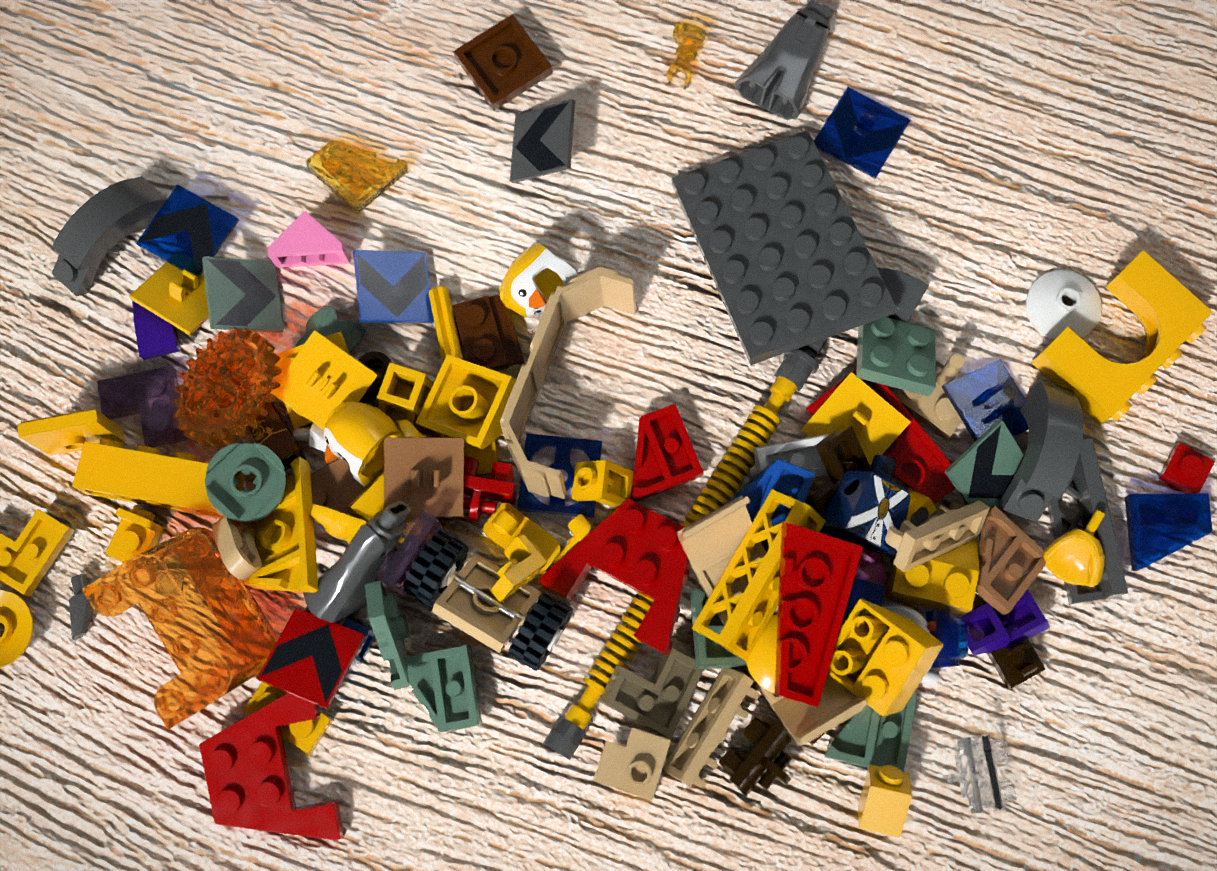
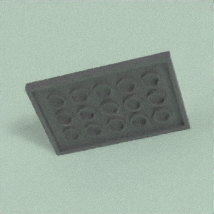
M808 130L671 178L674 192L750 365L895 314L896 305Z

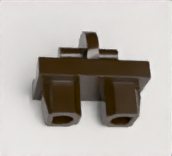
M757 717L753 718L745 728L743 735L755 745V748L746 758L732 747L728 749L719 761L720 765L731 777L729 780L746 797L757 783L765 790H768L776 779L786 786L791 780V777L783 770L792 758L783 750L792 739L785 733L786 730L776 722L771 726Z

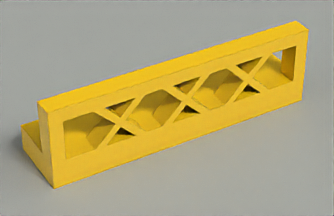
M773 489L767 496L691 628L745 661L760 638L779 601L782 523L772 526L771 516L778 504H782L791 508L785 522L816 532H820L826 522L810 505ZM768 540L769 549L766 555L753 561L751 551L755 544ZM747 574L749 584L745 591L732 596L731 586L735 579ZM727 610L728 621L720 634L707 628L716 613Z

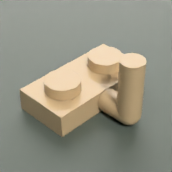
M953 354L937 375L936 387L930 396L895 387L890 388L892 393L913 417L947 440L955 432L964 417L959 413L945 388H948L962 369L965 359L961 354Z

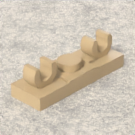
M953 500L949 509L944 505L939 506L936 516L931 517L922 525L916 527L913 523L905 520L902 522L900 530L893 526L889 527L885 541L891 547L898 549L893 564L905 572L978 539L990 507L980 500L966 506L957 500Z
M723 668L662 770L690 787L695 784L698 787L705 788L707 783L700 779L699 773L704 765L717 769V762L709 756L727 736L729 726L734 719V714L743 718H747L749 715L747 711L741 708V702L746 695L758 700L759 693L751 688L754 681L741 672L731 668Z

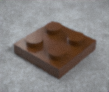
M513 14L453 51L456 61L494 111L553 74L552 65Z

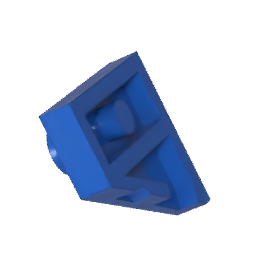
M775 458L727 503L740 496L744 498L748 496L751 502L746 504V508L753 522L772 489L804 503L815 473ZM778 504L771 516L772 526L785 522L791 508Z

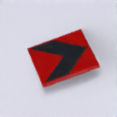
M295 608L256 679L328 709L366 636L337 623H330L319 619L314 614Z

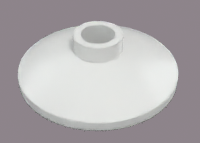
M1055 270L1045 273L1032 284L1026 296L1025 307L1029 321L1039 333L1052 340L1066 327H1069L1080 338H1083L1096 327L1101 317L1102 304L1097 289L1087 278L1072 271ZM1065 296L1071 299L1073 306L1065 305L1062 302V297Z

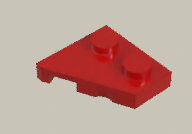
M676 404L639 417L632 491L633 501L643 500L703 477L704 472Z

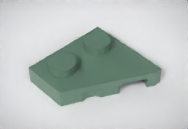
M381 581L365 584L368 619L377 639L383 661L389 660L393 689L409 687L410 682L404 639L409 638L410 634L404 614L399 615L398 604L394 594L388 595Z
M464 645L406 657L409 682L414 689L412 692L420 704L427 708L430 719L440 733L483 726L471 646Z

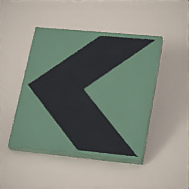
M207 256L202 258L210 329L281 333L284 331L276 266L273 262Z
M999 419L944 472L966 505L980 500L990 508L996 506L1002 511L999 502L1017 473L1024 454L1003 420Z

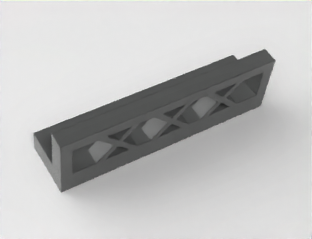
M1093 439L1082 440L1074 473L1065 490V493L1077 500L1079 506L1078 513L1072 520L1060 512L1058 505L1060 498L1055 496L1052 497L1047 508L1055 540L1076 528L1084 531L1095 511L1103 512L1105 516L1093 537L1098 539L1102 546L1103 554L1105 555V565L1101 581L1097 585L1098 592L1078 594L1077 585L1064 582L1069 605L1114 599L1128 593ZM1072 480L1074 484V489L1069 486ZM1080 519H1082L1083 527L1078 524ZM1063 523L1068 526L1067 529L1065 530V532H1064Z

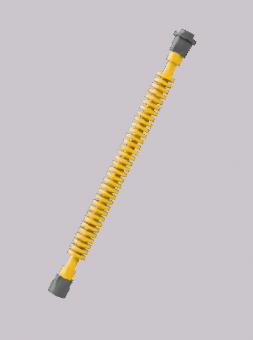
M803 346L784 353L785 359L774 374L777 378L770 388L772 394L763 407L759 405L754 406L752 413L747 417L748 422H744L742 425L743 430H739L737 433L738 438H734L732 446H729L726 451L727 454H724L721 461L723 463L717 465V471H713L712 479H708L706 483L707 488L704 487L700 492L702 496H698L695 500L697 505L693 504L690 511L692 513H687L685 516L686 521H682L680 525L684 527L689 526L722 507L734 496V493H737L740 488L738 484L744 482V476L749 474V468H752L755 464L753 448L766 446L765 443L769 442L770 435L774 434L775 427H778L781 422L776 414L785 401L789 402L795 391L802 389L810 374L816 373L819 369V365L815 361L816 355L810 349ZM637 592V595L642 601L634 597L631 602L637 609L629 606L626 610L632 617L623 615L620 619L626 626L618 623L615 627L621 634L618 635L612 632L610 635L615 644L607 641L604 645L610 652L600 651L599 656L605 660L602 662L596 658L593 662L599 668L598 671L592 667L588 670L593 679L587 676L583 678L582 681L588 687L576 705L572 704L564 717L559 716L543 742L568 760H571L587 734L584 729L592 718L590 712L601 694H603L616 665L627 669L628 666L622 662L623 659L629 663L633 660L628 651L636 654L639 650L633 643L643 644L634 634L654 600Z

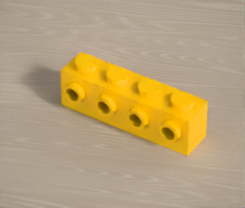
M100 439L99 444L84 442L72 487L86 495L215 518L223 516L216 511L207 496L205 478L209 463L198 462V457L183 452H174L173 457L160 455V450L143 445H138L136 451L124 449V444L109 439ZM240 473L236 476L239 482L236 488L242 491L245 476Z

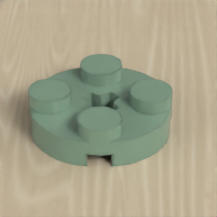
M234 443L225 446L213 456L207 467L205 486L208 499L216 511L228 519L237 520L242 523L262 519L271 514L283 499L286 488L284 466L279 457L262 444ZM242 473L248 476L250 473H253L256 476L253 481L255 488L252 491L247 489L239 491L236 488L239 484L236 478L238 474Z

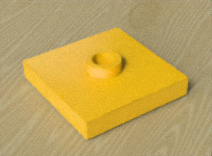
M95 408L24 421L17 424L19 438L50 456L82 450L84 442L99 444L100 439H109L120 443L125 442L123 429Z

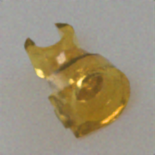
M682 22L675 24L673 39L675 44L678 45L675 52L677 58L667 70L669 86L676 73H683L686 76L684 90L690 86L692 82L690 66L691 62L696 59V50H700L703 47L706 37L704 29Z

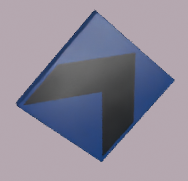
M353 251L360 322H434L428 294L430 282L426 252Z

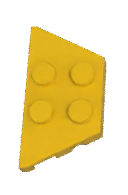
M297 457L290 464L294 471L286 479L284 496L279 506L268 516L246 523L251 531L262 563L256 572L244 580V584L253 589L310 593L319 591L314 518L311 516L313 504L310 463L301 457Z

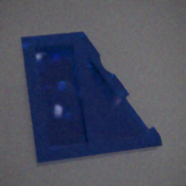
M1209 493L1129 494L1125 497L1132 571H1139L1213 532Z

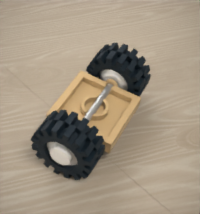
M442 530L434 533L432 539L426 542L425 548L419 552L417 560L411 565L412 569L407 573V580L404 582L403 590L429 607L433 606L432 613L498 653H501L518 630L508 650V655L537 671L558 642L561 633L570 620L573 608L546 592L541 595L542 592L528 584L521 587L502 602H499L490 590L500 579L497 572L501 568L477 553L463 567L464 564L462 563L467 558L469 546Z

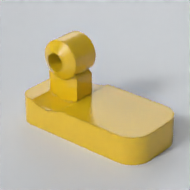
M509 503L500 504L495 514H492L483 526L485 535L504 550L507 549L516 536L521 533L525 534L530 542L537 545L543 558L547 561L538 574L546 573L561 553V547L557 539Z

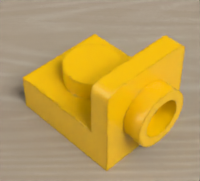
M607 460L577 462L574 471L572 499L576 501H597L617 509L628 498L631 499L634 471Z
M133 506L131 512L118 508L115 515L122 519L105 555L145 570L164 528L154 523L153 520L156 515L136 506Z
M523 533L516 536L504 551L510 561L497 572L500 579L490 590L499 602H502L533 580L547 563L537 545L530 542Z

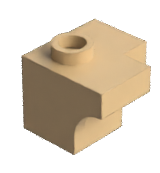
M632 727L626 747L608 741L605 742L593 781L653 801L671 740Z

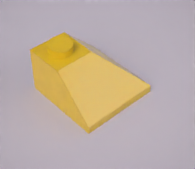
M447 354L416 420V424L450 438H464V443L484 449L503 434L500 420L516 380L512 376Z

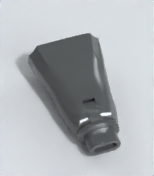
M809 0L804 9H799L784 24L765 50L736 80L735 87L741 97L785 120L797 119L802 111L814 72L831 28L829 21L834 15L832 9L815 0Z
M403 501L392 503L384 511L375 514L365 524L361 525L344 554L318 578L319 591L314 593L303 592L306 605L312 614L319 619L334 623L367 606L365 584L377 581L385 559L407 528L405 518L411 511L407 503Z

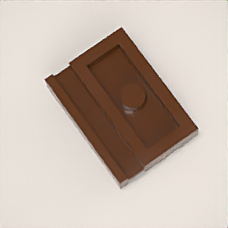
M499 294L491 297L487 295L452 305L468 362L494 371L504 370L508 366L515 364H525L510 310L503 304Z

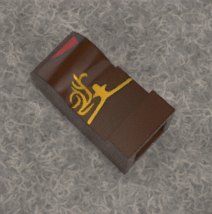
M269 397L241 412L244 422L255 442L271 449L281 460L284 471L292 467L290 464L295 458L301 457L304 460L306 459L300 446L293 438V434L286 421H283Z

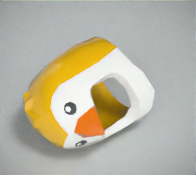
M534 243L525 249L509 266L499 287L500 299L506 308L513 310L523 317L540 316L544 312L550 294L556 291L557 286L565 287L569 281L578 277L576 270L564 260L557 258L540 243Z
M357 401L344 402L336 406L327 416V422L324 427V438L327 443L324 454L325 462L327 464L344 457L350 465L354 479L365 487L384 469V437H401L400 431L390 417L378 408Z

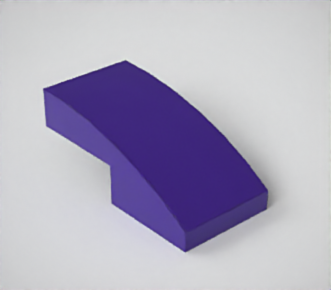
M132 301L139 356L143 360H148L181 351L176 327Z
M1028 590L1013 609L1003 616L992 608L989 603H986L954 620L973 656L1013 645L1050 628L1047 619Z

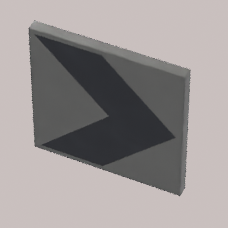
M570 99L515 115L510 171L511 183L571 169L575 100Z

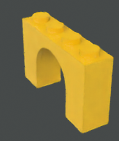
M1144 250L1105 287L1139 318L1144 327L1146 348L1140 361L1130 364L1109 361L1094 351L1073 330L1066 327L1031 362L1055 385L1073 391L1081 404L1082 410L1098 425H1101L1109 418L1115 421L1119 420L1133 406L1128 400L1135 392L1140 395L1144 394L1158 380L1153 374L1160 366L1165 370L1169 368L1183 354L1178 348L1185 341L1191 344L1207 329L1203 322L1212 313L1204 303Z

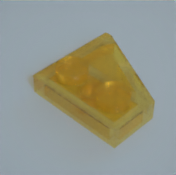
M333 139L306 160L307 169L357 214L408 173V164L403 160L397 159L396 163L377 158L376 152L363 148L355 149L349 144Z

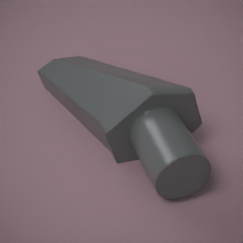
M86 574L71 578L74 596L68 601L72 640H77L87 633L98 591L90 590Z

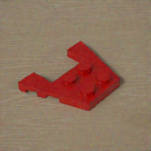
M628 498L543 574L538 583L571 602L591 568H595L654 600L634 636L639 641L668 656L673 644L671 638L675 622H678L681 608L679 603L683 585L687 583L691 566L677 536V532L685 527Z
M287 693L199 744L214 824L334 841L340 840L344 836L337 799L300 807L296 806L280 728L283 725L317 719L321 716L319 705Z

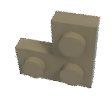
M674 648L671 649L668 656L663 654L651 681L622 666L616 665L599 702L656 733L671 739L704 669H696V660Z

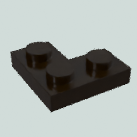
M840 425L815 445L830 480L809 496L805 503L810 505L821 517H823L844 473L848 470L867 472L870 470L871 466L852 425ZM824 528L820 531V533L828 535L833 533Z

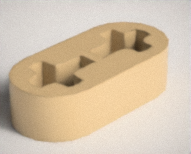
M224 516L212 525V532L224 565L235 577L246 580L262 565L249 527L246 523L228 519Z

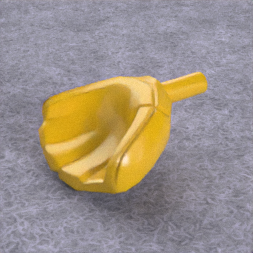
M1096 510L1084 531L1078 528L1073 529L1057 538L1045 549L1043 556L1046 560V566L1059 580L1072 585L1095 587L1101 581L1105 565V555L1099 540L1093 537L1105 516L1103 512Z

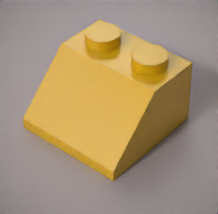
M973 540L905 572L893 564L896 555H893L884 598L958 616H963L972 611L979 576L978 540Z

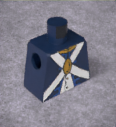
M874 455L869 472L848 470L844 473L822 517L826 521L822 528L859 546H863V548L871 552L896 555L898 549L888 545L885 538L889 527L893 526L900 530L902 522L907 518L911 497L909 491L891 482L897 462L886 456Z

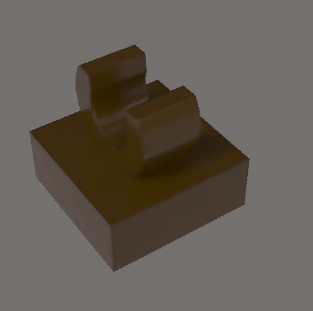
M1028 639L987 654L1007 689H1011L1046 670Z

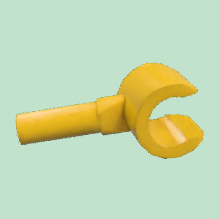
M580 514L570 521L568 528L574 536L568 541L565 548L554 561L555 564L595 529L588 517Z

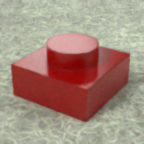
M1179 442L1173 447L1158 479L1194 497L1200 493L1215 461Z

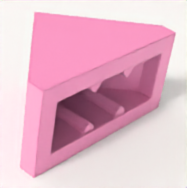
M306 211L268 247V256L276 268L350 264L349 255L342 242Z

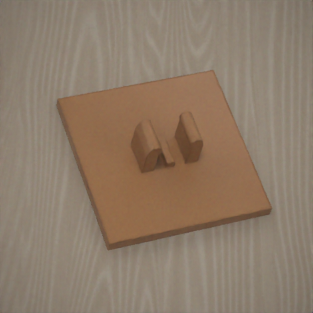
M384 437V510L392 503L403 501L411 509L407 517L463 516L464 438Z

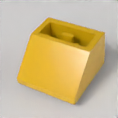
M859 599L839 632L828 674L858 698L866 699L868 706L884 717L903 711L944 644L912 620L867 600Z

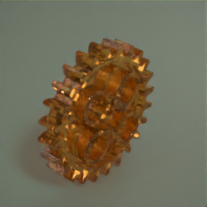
M232 328L229 335L221 331L217 342L208 338L206 350L196 349L198 358L195 361H186L190 369L188 372L179 374V377L184 382L182 385L174 388V391L179 393L180 397L172 402V405L178 408L173 418L180 421L177 428L185 432L184 436L205 447L213 445L220 448L223 441L229 445L233 444L235 434L244 439L248 425L255 429L258 427L256 417L258 415L267 416L268 412L264 408L265 404L275 402L276 400L270 395V392L280 387V383L273 378L282 372V369L275 365L280 360V357L273 353L275 347L267 342V339L255 331L251 332L247 328H243L241 332L236 328Z

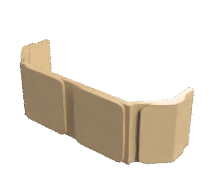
M597 267L575 277L565 287L557 286L556 291L550 294L530 345L528 361L522 365L502 413L500 425L515 465L529 492L544 497L552 495L566 499L567 492L561 471L528 461L519 443L566 324L603 306L633 315L636 314L634 280L623 277L614 270Z
M740 496L677 532L691 568L708 598L752 524L746 508V504L751 502L748 496L745 498ZM761 542L755 544L751 551L753 561L763 558L767 553ZM747 574L735 579L731 586L732 596L745 591L749 584ZM778 606L775 609L773 615L778 614ZM727 610L717 613L724 625L728 621ZM827 674L818 707L778 696L759 685L773 711L778 715L785 728L800 746L861 712L868 705L866 699L857 698L829 674Z

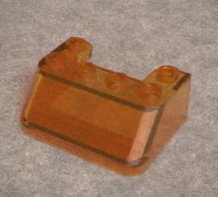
M204 527L188 529L136 555L81 589L92 608L102 616H117L138 604L181 674L163 684L157 690L154 697L156 712L167 730L258 675L279 638L247 585L244 584V580L238 579L226 568L221 559L213 532Z

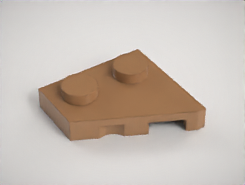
M996 506L989 509L982 526L978 550L979 576L976 592L1003 616L1009 613L1045 567L1046 560L1043 556L1044 550Z

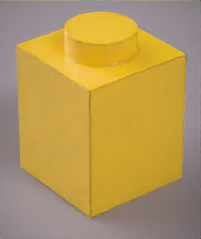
M869 764L858 802L859 829L900 838L912 798L909 773L902 772L900 769L889 765L879 767Z

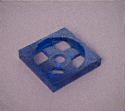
M526 433L524 454L526 459L532 462V458L541 449L547 446L556 447L554 463L549 467L556 470L563 469L567 472L568 479L564 482L567 492L573 487L575 471L570 465L571 449H579L587 455L590 461L601 460L603 443L600 440ZM521 477L518 511L567 516L582 514L588 518H595L596 501H579L565 507L566 499L550 495V503L546 505L539 501L532 492L528 491Z

